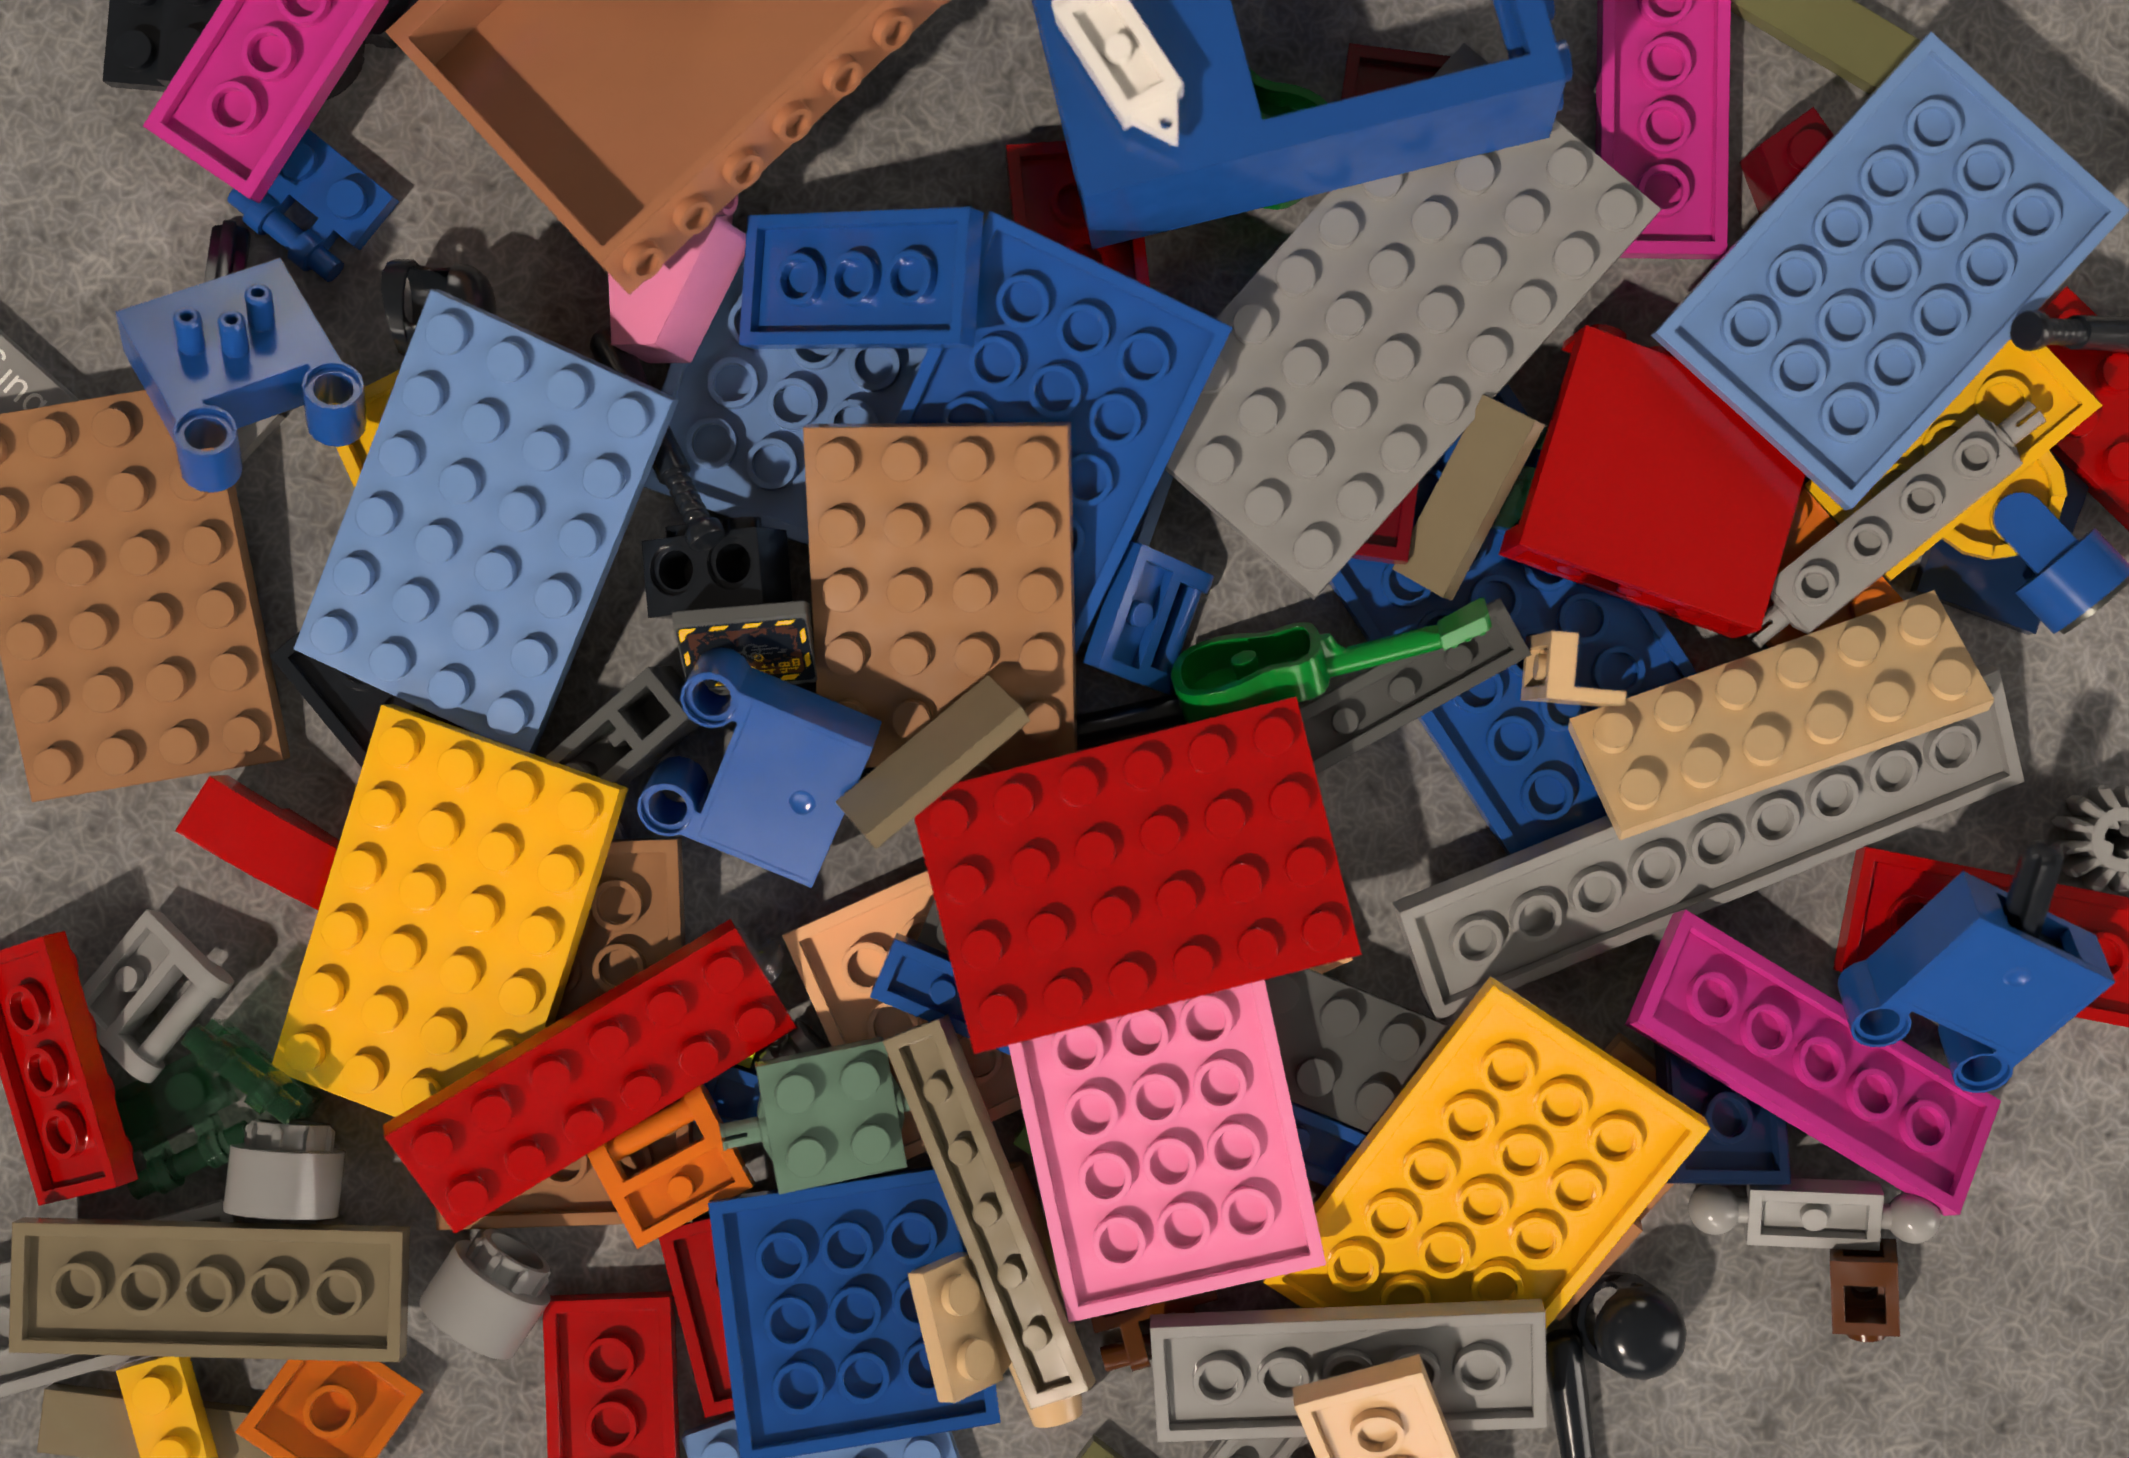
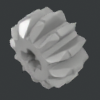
M2092 785L2088 788L2087 798L2083 795H2072L2065 799L2073 817L2056 816L2055 819L2051 820L2057 829L2065 830L2066 833L2065 839L2056 840L2050 846L2059 848L2063 854H2070L2063 864L2061 871L2067 876L2072 877L2082 875V885L2085 888L2101 891L2108 886L2111 891L2126 892L2129 890V786H2117L2112 791L2108 785ZM2106 831L2110 835L2115 836L2114 845L2110 841L2105 840Z

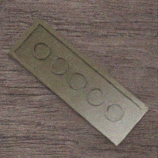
M23 1217L12 1222L9 1353L400 1362L407 1356L410 1227Z

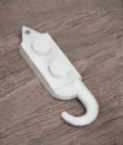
M1052 0V9L1057 26L1124 130L1135 126L1173 146H1177L1178 99L1184 96L1183 82L1130 1ZM1165 123L1172 125L1168 129H1164L1161 127Z

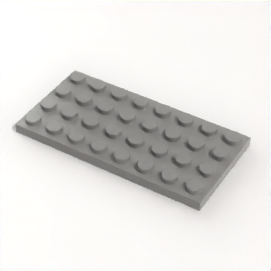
M1463 43L1432 78L1488 65L1489 63L1466 43ZM1557 120L1554 121L1550 138L1330 191L1216 318L1233 328L1165 470L1315 600L1362 545L1463 434L1464 430L1475 419V409L1482 395L1484 394L1492 399L1496 397L1653 221L1661 208Z

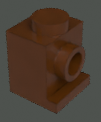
M1880 1238L1879 1251L1830 1249L1832 1334H1845L1850 1339L1860 1342H1877L1885 1339L1886 1336L1900 1337L1896 1239ZM1853 1286L1875 1288L1868 1292H1859Z

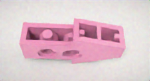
M738 195L713 217L710 224L702 232L694 235L663 264L655 276L644 281L630 295L608 273L611 345L647 363L692 362L745 257L746 234L732 226L733 214L738 206Z

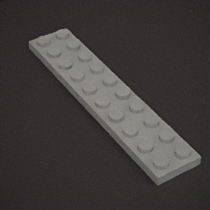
M1987 662L1976 666L1995 699L1990 709L1983 713L1620 841L1607 815L1392 902L1429 1011L1436 1021L1464 1010L1490 976L1509 989H1516L1666 928L1673 913L1686 909L1692 914L1698 915L2025 782L2000 670Z

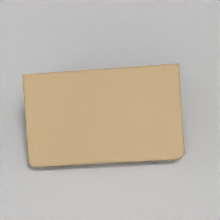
M1549 631L1526 637L1525 644L1531 655L1524 659L1521 688L1522 701L1591 707L1626 705L1627 692L1574 687L1579 633Z

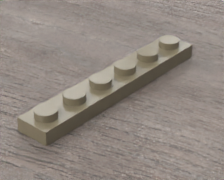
M944 1015L883 1040L1030 1409L1089 1391L1096 1383V1379L1073 1322H1068L1063 1297L949 1015Z

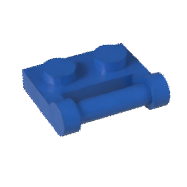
M1130 541L1111 580L1082 663L1127 679L1143 687L1172 696L1175 690L1171 679L1174 662L1181 654L1201 594H1209L1215 576L1146 545Z

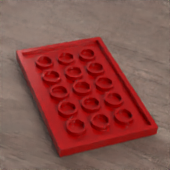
M1297 697L956 782L914 817L974 1054L1362 955Z

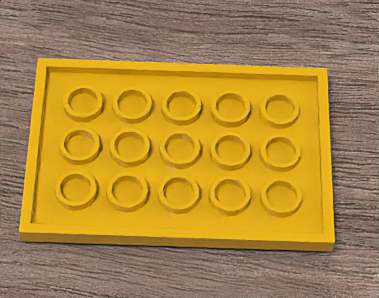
M394 704L381 705L270 1070L397 1117L552 1025L559 1010L628 788Z
M1490 976L1313 1205L1326 1265L1263 1279V1283L1302 1308L1542 1299L1547 1329L1710 1130V1127L1705 1117Z

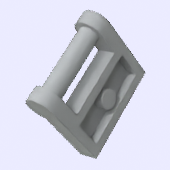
M146 909L82 989L89 1012L96 1022V1037L99 1044L131 1076L144 1083H152L165 1067L164 1057L213 998L221 999L234 984V980L222 967L210 961L162 912ZM184 974L192 984L145 1041L140 1044L133 1035Z

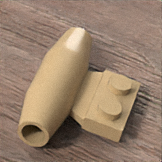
M1009 1162L1008 1164L1063 1297L1045 1214L1023 1163ZM968 1252L953 1253L907 1273L938 1402L956 1403L1004 1380L1003 1374L1009 1367L1034 1427L1048 1428L1071 1422L1082 1415L1081 1394L1030 1409Z

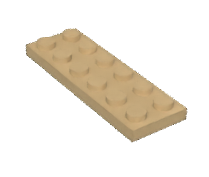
M1932 590L1626 698V705L1605 706L1569 719L1568 730L1620 841L1983 713L1990 709L1995 699L1937 594Z

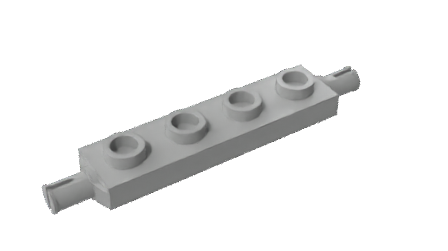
M2029 401L2024 402V405L1997 426L1977 414L1776 575L1770 596V601L1773 605L1766 610L1762 627L1769 622L1771 625L1755 636L1752 642L1761 649L1766 642L1789 624L1807 635L1813 632L2020 468L2023 463L2020 460L2015 445L2046 422L2043 414L2038 411L2020 427L2016 425L2036 409V406ZM1756 632L1747 634V636L1750 638Z

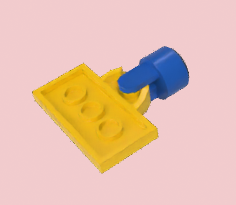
M2010 339L1853 509L1844 510L1811 479L1804 484V487L1829 516L1840 525L1977 414L1997 426L2024 405V402L2029 401L2036 406V409L2016 426L2020 427L2038 411L2043 414L2046 422L2015 445L2020 460L2023 463L2020 468L1884 574V576L1891 581L1941 539L1961 554L1985 560L2019 555L2035 574L2019 587L2015 594L2053 634L2058 631L2062 634L2071 631L2108 603L2129 584V563L2096 528H2093L2077 540L2059 521L2063 504L2067 497L2064 472L2049 449L2103 405L2046 346L2037 351H2023L2017 348Z

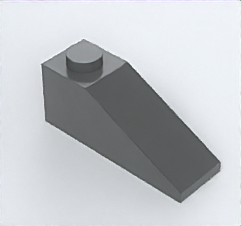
M673 666L647 667L550 752L545 759L625 786L664 757L700 726L692 721L683 710L680 698L685 681Z

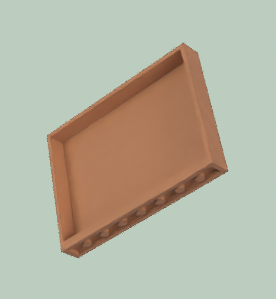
M419 0L385 32L598 263L630 295L644 281L655 276L663 264L689 239L702 232L710 224L713 217L743 189L753 185L773 161L793 143L801 140L809 132L812 125L842 97L852 93L858 87L861 80L885 57L904 45L911 33L940 6L951 0Z

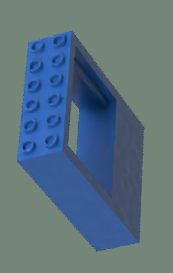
M1031 0L1092 249L1550 138L1557 111L1563 110L1564 107L1563 90L1565 83L1572 80L1573 76L1572 60L1568 45L1564 39L1555 40L1550 20H1553L1555 16L1554 0H1493L1509 60L1262 120L1231 0H1129L1183 82L1184 96L1178 99V145L1173 146L1135 126L1124 130L1057 26L1052 9V0ZM1165 123L1161 127L1164 129H1168L1172 125Z

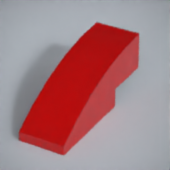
M229 775L208 777L175 830L190 841L250 876L316 910H319L340 842L339 839L290 808H279Z

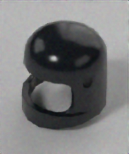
M394 259L387 262L382 272L381 293L388 325L398 353L402 356L406 355L430 289L442 290L496 315L495 296L487 277L477 268L468 264L455 263L451 267L437 268L421 266L414 259ZM407 278L412 297V323L409 322L404 311V293Z
M1605 1272L1572 1308L1571 1322L1573 1331L1579 1335L1582 1347L1586 1353L1626 1378L1647 1380L1662 1376L1677 1364L1684 1352L1687 1330L1683 1314L1668 1295L1636 1274ZM1613 1287L1617 1290L1616 1293L1606 1300L1596 1317L1594 1339L1597 1350H1595L1588 1340L1584 1324L1587 1306L1595 1293L1603 1288Z

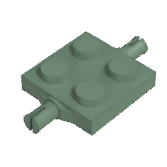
M877 1037L754 1062L760 1090L757 1117L723 1124L719 1123L723 1150L726 1151L730 1148L762 1142L763 1147L773 1162L779 1195L906 1168L907 1162L901 1132L905 1118L904 1112L911 1110L902 1088L899 1087L891 1074L888 1054L883 1043L884 1038Z

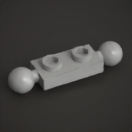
M1791 1178V1184L1747 1185L1746 1198L1736 1197L1726 1186L1705 1184L1693 1192L1688 1203L1690 1219L1702 1232L1710 1235H1721L1732 1230L1737 1223H1744L1746 1244L1758 1246L1879 1251L1881 1229L1890 1230L1898 1239L1904 1242L1919 1244L1930 1240L1937 1233L1941 1220L1939 1209L1935 1204L1914 1194L1904 1192L1894 1197L1890 1203H1883L1884 1193L1880 1181Z

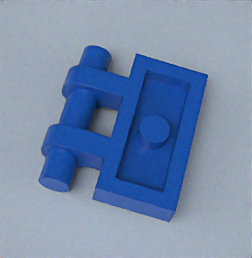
M307 129L260 204L247 198L234 188L227 198L228 203L243 214L244 224L260 236L265 234L271 236L288 250L287 257L303 271L312 269L327 282L333 281L344 267V263L329 251L338 237H343L355 248L361 250L399 203L396 198L310 129ZM295 200L318 217L314 225L306 231L302 230L284 215Z

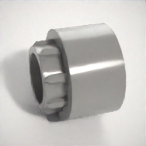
M287 1119L251 1120L246 1125L244 1143L230 1145L223 1212L244 1217L282 1220L337 1218L339 1216L346 1151L334 1148L335 1131L331 1128V1124Z
M497 1229L481 1230L473 1241L460 1240L456 1242L420 1296L419 1305L427 1318L456 1342L481 1355L499 1360H508L514 1357L550 1303V1294L545 1288L549 1282L548 1277L551 1274L550 1266L536 1250L515 1236Z

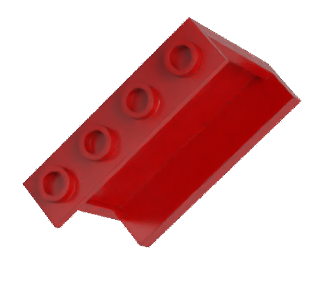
M1604 324L1584 326L1563 342L1561 350L1571 353L1520 522L1518 525L1506 530L1499 555L1732 639L1760 631L1805 474L1663 346L1647 348L1626 340L1627 334L1624 331L1613 326Z

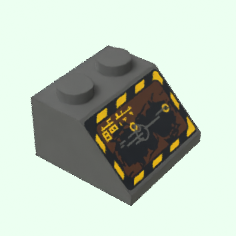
M806 601L672 612L674 632L686 680L702 654L710 649L721 647L735 650L744 656L750 667L809 691V684H816V680H818L814 652L812 605ZM712 679L704 680L708 689L715 694H730L728 688L721 682Z

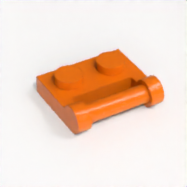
M704 1084L587 1154L637 1249L709 1211L708 1201L733 1198L752 1188L755 1184L737 1147L727 1149L726 1151L723 1150L719 1123L723 1124V1121L718 1114L710 1092ZM693 1121L696 1122L703 1138L627 1177L620 1160Z

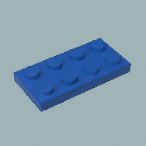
M971 207L747 215L739 345L752 349L974 348L983 212Z

